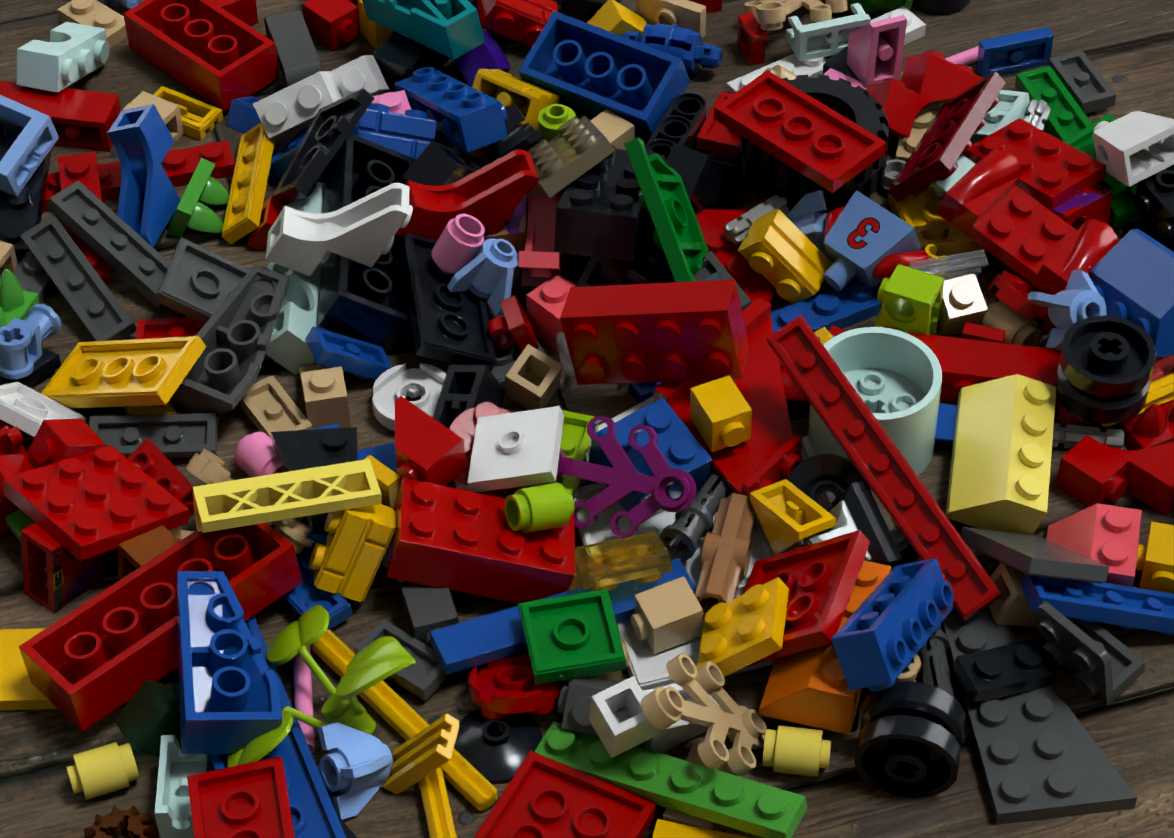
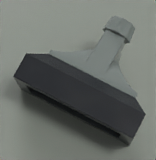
M865 480L849 485L831 503L833 508L830 510V514L836 518V526L824 534L804 539L802 545L803 547L861 530L870 541L864 561L888 565L892 568L903 559Z

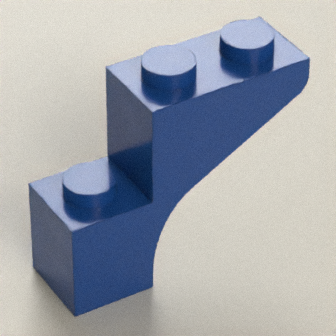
M151 104L122 110L107 134L116 149L121 166L122 178L117 216L154 247L158 243L163 230L172 220V216L181 199L161 166L175 141L155 105Z

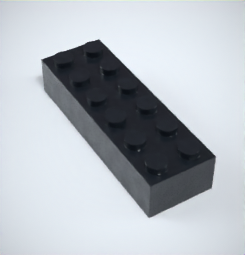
M350 133L326 167L324 213L341 209L392 183L405 185L407 181L402 176L416 159ZM394 235V241L389 252L386 255L381 254L372 268L333 252L330 253L327 261L324 264L321 263L319 327L382 346L384 351L393 352L411 327L398 244L401 236Z

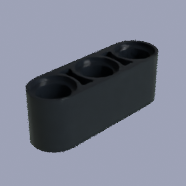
M682 93L676 96L646 143L645 148L652 150L654 154L665 155V162L674 143L697 150L696 137L706 120L705 99L696 93Z

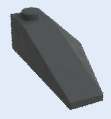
M257 264L253 265L197 333L196 336H200L206 348L170 398V403L174 409L185 414L216 413L218 417L235 408L257 380L290 284L288 276Z

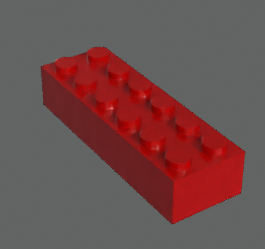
M267 523L202 533V531L198 532V530L194 531L18 646L31 683L82 732L178 667L177 571H224L244 611L243 618L246 621L302 583L294 545Z

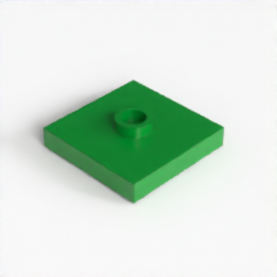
M608 589L518 603L519 617L535 685L626 670V657Z

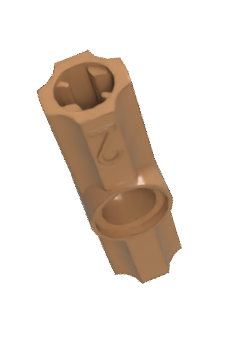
M732 493L729 497L722 498L720 505H718L712 533L707 532L701 555V574L695 593L703 609L704 616L716 604L727 603L735 599L738 594L740 579L746 578L752 548L751 536L757 517L747 495Z

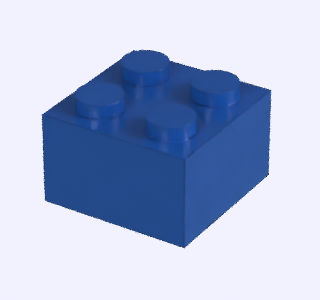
M664 398L615 422V436L639 474L655 477L642 452L633 449L628 440L629 433L633 427L646 425L656 431L658 436L657 446L670 467L688 472L696 483L697 492L700 491L703 484L709 478L713 459ZM608 426L599 430L596 434L600 438L604 437L608 432ZM646 430L640 431L637 435V443L643 447L649 442V434ZM591 439L588 462L613 468L599 443ZM674 482L669 487V494L673 499H677L682 493V487L678 482ZM634 491L620 500L619 503L625 511H630L652 494Z

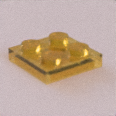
M656 531L575 548V571L584 590L591 589L592 591L608 589L610 591L617 588L620 582L635 579L638 583H648L660 579L662 573L672 572L670 554Z

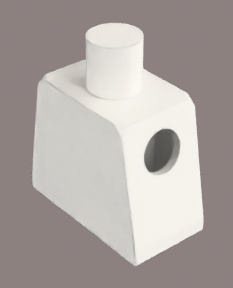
M1134 111L1110 123L1102 121L1094 128L1093 140L1097 160L1106 165V172L1126 186L1130 187L1174 165V119Z

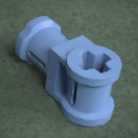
M35 304L34 307L27 311L25 320L14 318L8 325L0 327L1 377L21 379L33 372L34 363L43 355L42 343L47 337H52L61 329L60 317L51 307L45 304Z

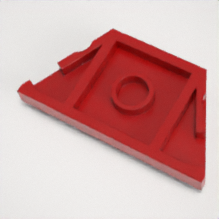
M693 209L707 244L708 252H713L751 302L759 297L771 304L777 294L776 288L762 274L755 272L750 267L749 262L738 252L741 243L735 245L733 242L728 243L725 239L724 226L732 220L738 219L747 210Z

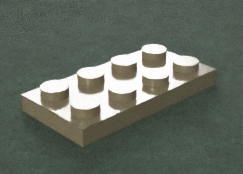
M577 116L569 119L558 128L559 135L549 142L543 139L527 151L531 154L539 177L538 182L550 198L616 151L608 139L586 116L578 119Z

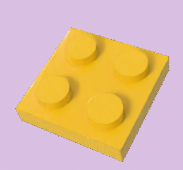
M779 577L763 585H754L745 594L727 603H718L705 613L697 669L711 661L719 667L725 677L782 649L789 588Z

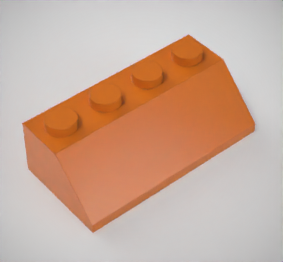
M863 561V566L858 574L850 601L847 604L838 630L891 572V566ZM833 643L828 644L825 647H817L794 653L787 657L775 658L759 708V715L850 735L863 688L849 690Z

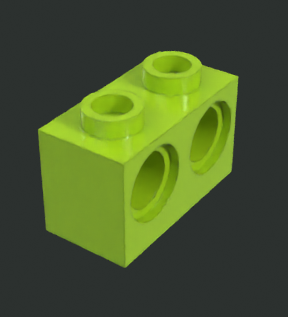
M898 264L890 279L885 277L879 287L877 301L882 302V307L878 312L875 327L891 328L907 334L908 332L938 335L945 278Z

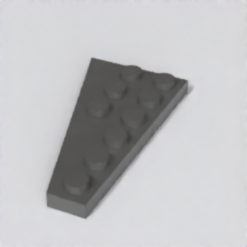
M954 607L941 622V630L948 638L949 648L947 654L951 668L957 656L1019 642L1006 625L996 624L989 607H986L966 622ZM952 669L995 825L1135 809L1137 796L1052 685L972 703Z

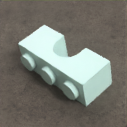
M66 21L50 30V42L32 40L17 48V85L59 92L106 64L110 52L109 43L106 41V28Z
M271 262L268 264V269L288 276L290 284L265 354L296 375L299 373V366L316 364L314 356L305 340L311 328L324 329L318 326L321 263L318 264L309 277Z

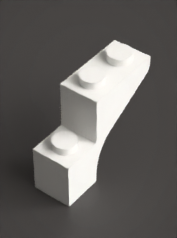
M363 55L332 71H319L253 103V106L268 138H274L313 121L319 109L364 88L372 96H376L389 90L374 56Z
M392 183L341 209L329 213H308L284 206L268 231L265 260L309 277L319 263L324 264L327 261L331 252L372 268L381 254L386 255L389 252L397 230L399 228L404 229L410 221L413 211L412 205H409L410 187L401 183Z
M634 676L591 697L589 721L611 758L639 744L642 748L663 753L706 732L709 727L680 719L665 730L655 728L646 718L642 710L641 700L656 688L642 690ZM676 683L661 686L664 688L668 686L674 687L681 694L684 701L695 703L687 692Z

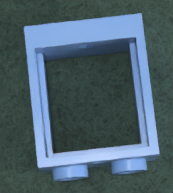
M0 95V118L24 128L0 161V190L17 197L59 139V136L50 116Z

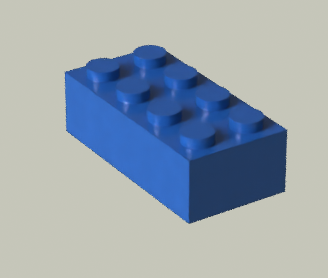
M553 11L518 70L521 79L560 95L559 104L591 118L596 117L607 109L635 125V135L647 140L653 134L673 99L684 93L690 83L681 58Z

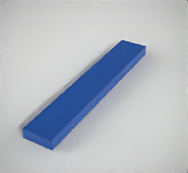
M677 558L542 599L608 589L616 623L630 620L631 615L635 614V595L683 576L694 595L697 588L681 561ZM518 606L430 631V643L446 675L527 651Z

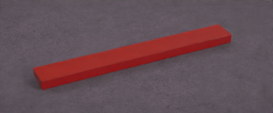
M798 316L765 339L767 344L860 475L867 482L922 561L937 558L944 581H947L952 588L953 606L963 620L966 622L1001 598L1002 593L803 316Z

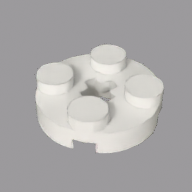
M419 363L420 369L412 368L406 370V364H402L386 370L374 382L372 397L374 416L383 426L395 431V400L400 396L403 398L407 396L411 398L421 396L420 400L409 402L433 418L446 377V373L443 370L423 363Z

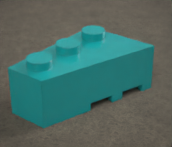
M362 0L367 19L453 60L485 42L477 9L468 0Z

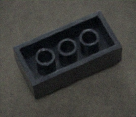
M613 146L616 151L566 187L556 207L554 252L628 262L635 261L652 218L650 213H647L640 203L638 192L641 189L626 150L616 149ZM645 148L648 156L654 154L652 150ZM658 154L663 160L665 159V155Z

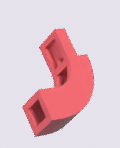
M529 194L524 251H519L518 267L522 270L521 286L538 287L555 275L565 278L566 253L554 252L556 207L562 197L561 195H554L550 198L548 195Z

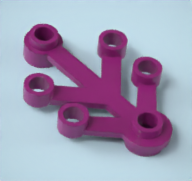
M596 416L592 418L588 423L587 433L592 440L599 443L613 468L567 458L566 453L560 448L556 479H559L562 475L610 485L586 502L574 504V524L578 528L593 526L600 513L634 491L652 495L630 511H619L612 516L610 529L618 537H631L635 535L639 529V524L662 509L672 513L682 512L689 508L695 500L697 489L694 479L688 472L670 467L657 446V433L650 426L637 425L633 427L629 433L628 440L633 449L642 452L655 477L638 473L615 436L616 425L609 417ZM604 421L608 426V432L604 437L600 438L596 434L595 429L599 422ZM646 430L649 434V442L641 447L637 443V435L640 431ZM674 482H678L682 487V493L677 499H673L669 494V487ZM581 507H586L590 513L589 519L585 523H581L577 518V512ZM623 516H627L631 521V527L625 533L618 527V522Z

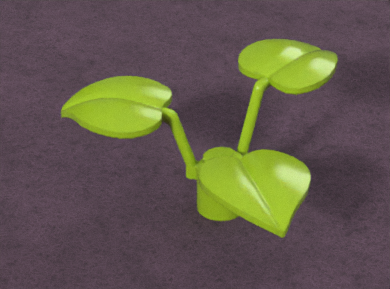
M321 605L312 606L300 616L298 621L290 623L276 635L267 649L266 656L273 665H282L298 653L300 654L301 658L331 696L322 707L324 722L290 706H286L281 709L282 724L279 727L228 754V768L261 760L288 735L293 724V718L316 729L331 723H341L371 735L376 727V722L365 711V707L358 701L356 695L412 664H416L415 659L395 638L391 636L381 637L367 645L351 659L347 666V674L342 676L336 689L307 650V646L324 635L330 620L329 613Z

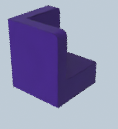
M489 30L482 31L485 39L483 44L454 59L470 87L473 86L479 69H500L505 72L511 68L510 63Z

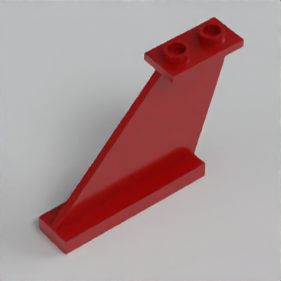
M759 297L742 311L750 348L742 379H732L752 409L750 440L741 442L736 446L711 452L690 419V388L713 380L662 382L654 389V402L661 398L666 400L713 459L711 464L713 469L734 493L747 495L749 500L750 492L788 479L793 469L803 461L801 457L802 437L792 434L779 359L765 340L774 333L771 320V304Z

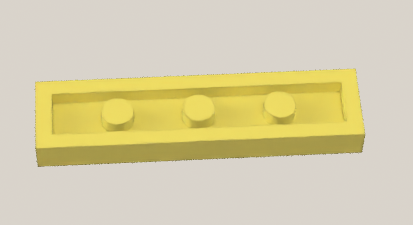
M370 459L192 487L195 522L198 532L202 531V533L382 504V494Z

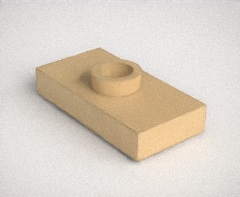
M636 0V14L644 18L647 24H677L679 27L693 29L694 32L700 33L702 39L706 35V6L689 0Z

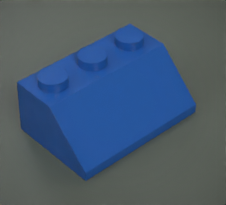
M1131 229L1090 270L1089 277L1098 293L1104 298L1106 315L1127 319L1142 327L1153 339L1157 351L1156 357L1173 356L1174 252L1141 230Z

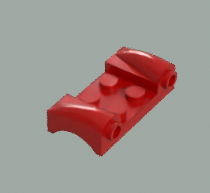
M992 149L945 193L936 213L1043 293L1056 295L1058 292L1065 290L1072 270H1081L1090 275V270L1119 242L1113 228L1105 222L1089 219L1076 230L1016 186L1021 177L1022 170L1014 155L999 149Z

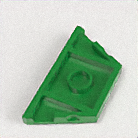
M641 138L629 141L624 146L641 189L638 192L640 203L644 210L650 213L655 226L652 231L655 243L660 250L664 251L675 282L696 281L692 274L701 271L702 260L706 258L708 247L683 180L657 153L648 156L644 141Z

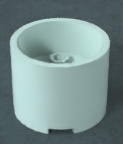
M856 328L833 337L823 346L915 474L919 476L929 465L935 444L942 384V369L936 355L925 343L916 337L891 328ZM810 404L808 438L816 455L834 454L850 460Z

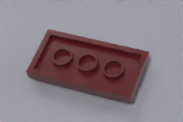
M996 71L944 103L888 189V193L897 202L911 194L914 197L919 196L931 185L932 181L937 178L940 181H944L958 168L957 159L972 145L970 138L985 125L986 120L984 116L1000 101L997 95L1006 82Z

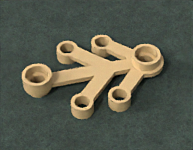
M761 0L744 3L745 14L752 12L754 17L757 18V22L761 24L762 30L781 29L786 16L802 6L809 10L811 22L831 20L832 13L848 10L847 0Z
M203 449L200 455L195 453L185 467L190 473L207 484L233 480L229 477L231 473L223 468L225 462L206 449ZM304 517L270 522L277 526L275 530L294 545L297 554H301L305 547L311 548L314 541L308 536L311 528L302 522Z
M684 653L667 662L666 668L671 679L681 686L695 703L684 701L681 694L674 687H658L641 700L642 710L648 721L659 730H665L680 719L707 726L709 728L705 739L698 745L697 750L702 762L708 768L715 769L727 762L730 769L738 776H742L755 768L756 759L751 749L757 750L764 745L767 729L762 716L754 709L749 710L745 706H738L721 687L724 685L725 679L715 663L708 661L697 669L691 658ZM726 736L733 743V747L729 750L724 744Z

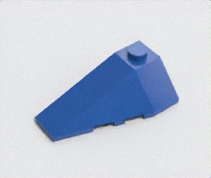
M177 571L179 717L182 754H230L282 724L279 680L274 670H269L261 654L262 646L258 638L252 636L243 618L244 611L224 571Z

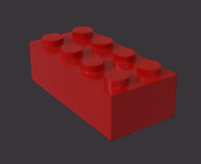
M145 0L123 13L130 49L217 108L222 109L223 112L230 108L231 100L248 97L279 78L275 42L210 0Z
M735 279L571 287L560 317L578 385L716 380L729 375L732 379H742L750 348Z
M403 478L393 507L394 511H396V529L389 543L387 577L438 588H449V590L515 603L535 601L569 591L575 576L574 513L570 516L568 525L564 527L532 533H523L521 530L513 531L508 525L505 516V498Z

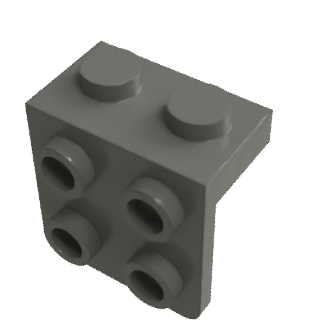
M1046 601L1037 607V627L1040 646L1055 669L1061 667L1070 674L1076 686L1088 697L1095 695L1107 706L1146 671L1145 661L1097 622L1086 623L1076 618H1066Z

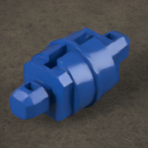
M657 23L655 25L646 24L643 35L640 32L627 31L622 34L625 38L681 58L688 75L695 76L698 72L699 64L702 68L712 69L721 65L722 50L714 45L706 43L704 45L700 33L694 32L693 29L679 27L677 24L666 25Z

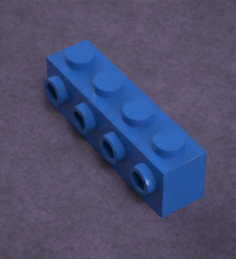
M433 67L420 68L412 73L413 76L394 83L396 92L405 91L412 110L426 112L428 114L427 119L437 120L436 136L467 153L508 137L505 123L508 122V116L505 107L500 101Z
M937 558L895 566L831 638L849 690L868 688L870 692H877L894 685L898 675L911 664V659L927 644L926 641L935 630L941 627V622L954 608L952 588L947 581H944Z

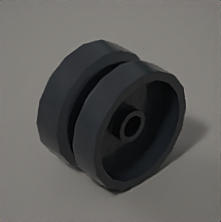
M1092 316L1074 323L1065 333L1054 385L1056 386L1058 400L1070 413L1085 421L1111 424L1121 423L1135 417L1145 406L1157 354L1153 339L1142 327L1127 319L1114 316Z
M912 681L895 682L894 685L887 689L870 692L864 699L860 732L855 752L854 765L860 776L877 789L892 795L910 798L934 796L948 790L957 781L960 761V747L962 745L966 716L960 703L944 690L929 684Z

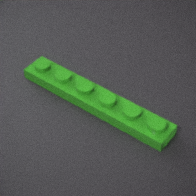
M553 721L534 751L654 801L659 806L763 838H792L808 809L806 796L716 769H710L706 766L639 746H635L611 758L599 736L561 728L562 723Z

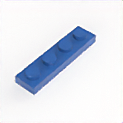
M1024 574L1020 583L1033 612H1037V607L1046 601L1065 617L1076 618L1086 623L1101 622L1119 625L1125 629L1139 628L1158 631L1168 636L1174 635L1173 593L1106 582L1101 584L1030 576Z

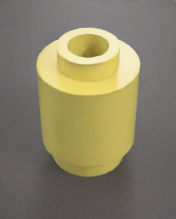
M779 725L778 730L766 729L762 766L773 767L775 773L818 777L819 768L829 769L831 741L822 740L823 730Z
M117 742L75 754L73 755L75 764L66 767L73 793L83 792L86 800L130 787L129 782L140 779L130 743L118 746Z

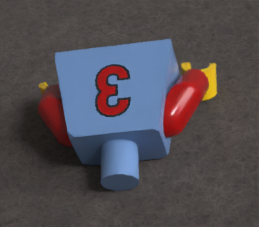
M858 191L852 195L847 205L834 209L827 215L823 244L833 264L823 274V278L837 291H841L853 277L868 287H876L885 277L890 279L898 264L933 275H939L943 272L947 256H936L938 250L936 245L928 244L925 250H920L921 245L913 226Z

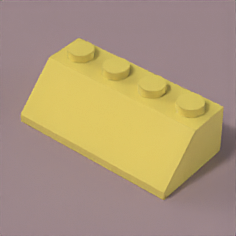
M1015 374L961 388L958 394L946 506V517L948 519L979 529L1033 535L1047 514L1056 386Z

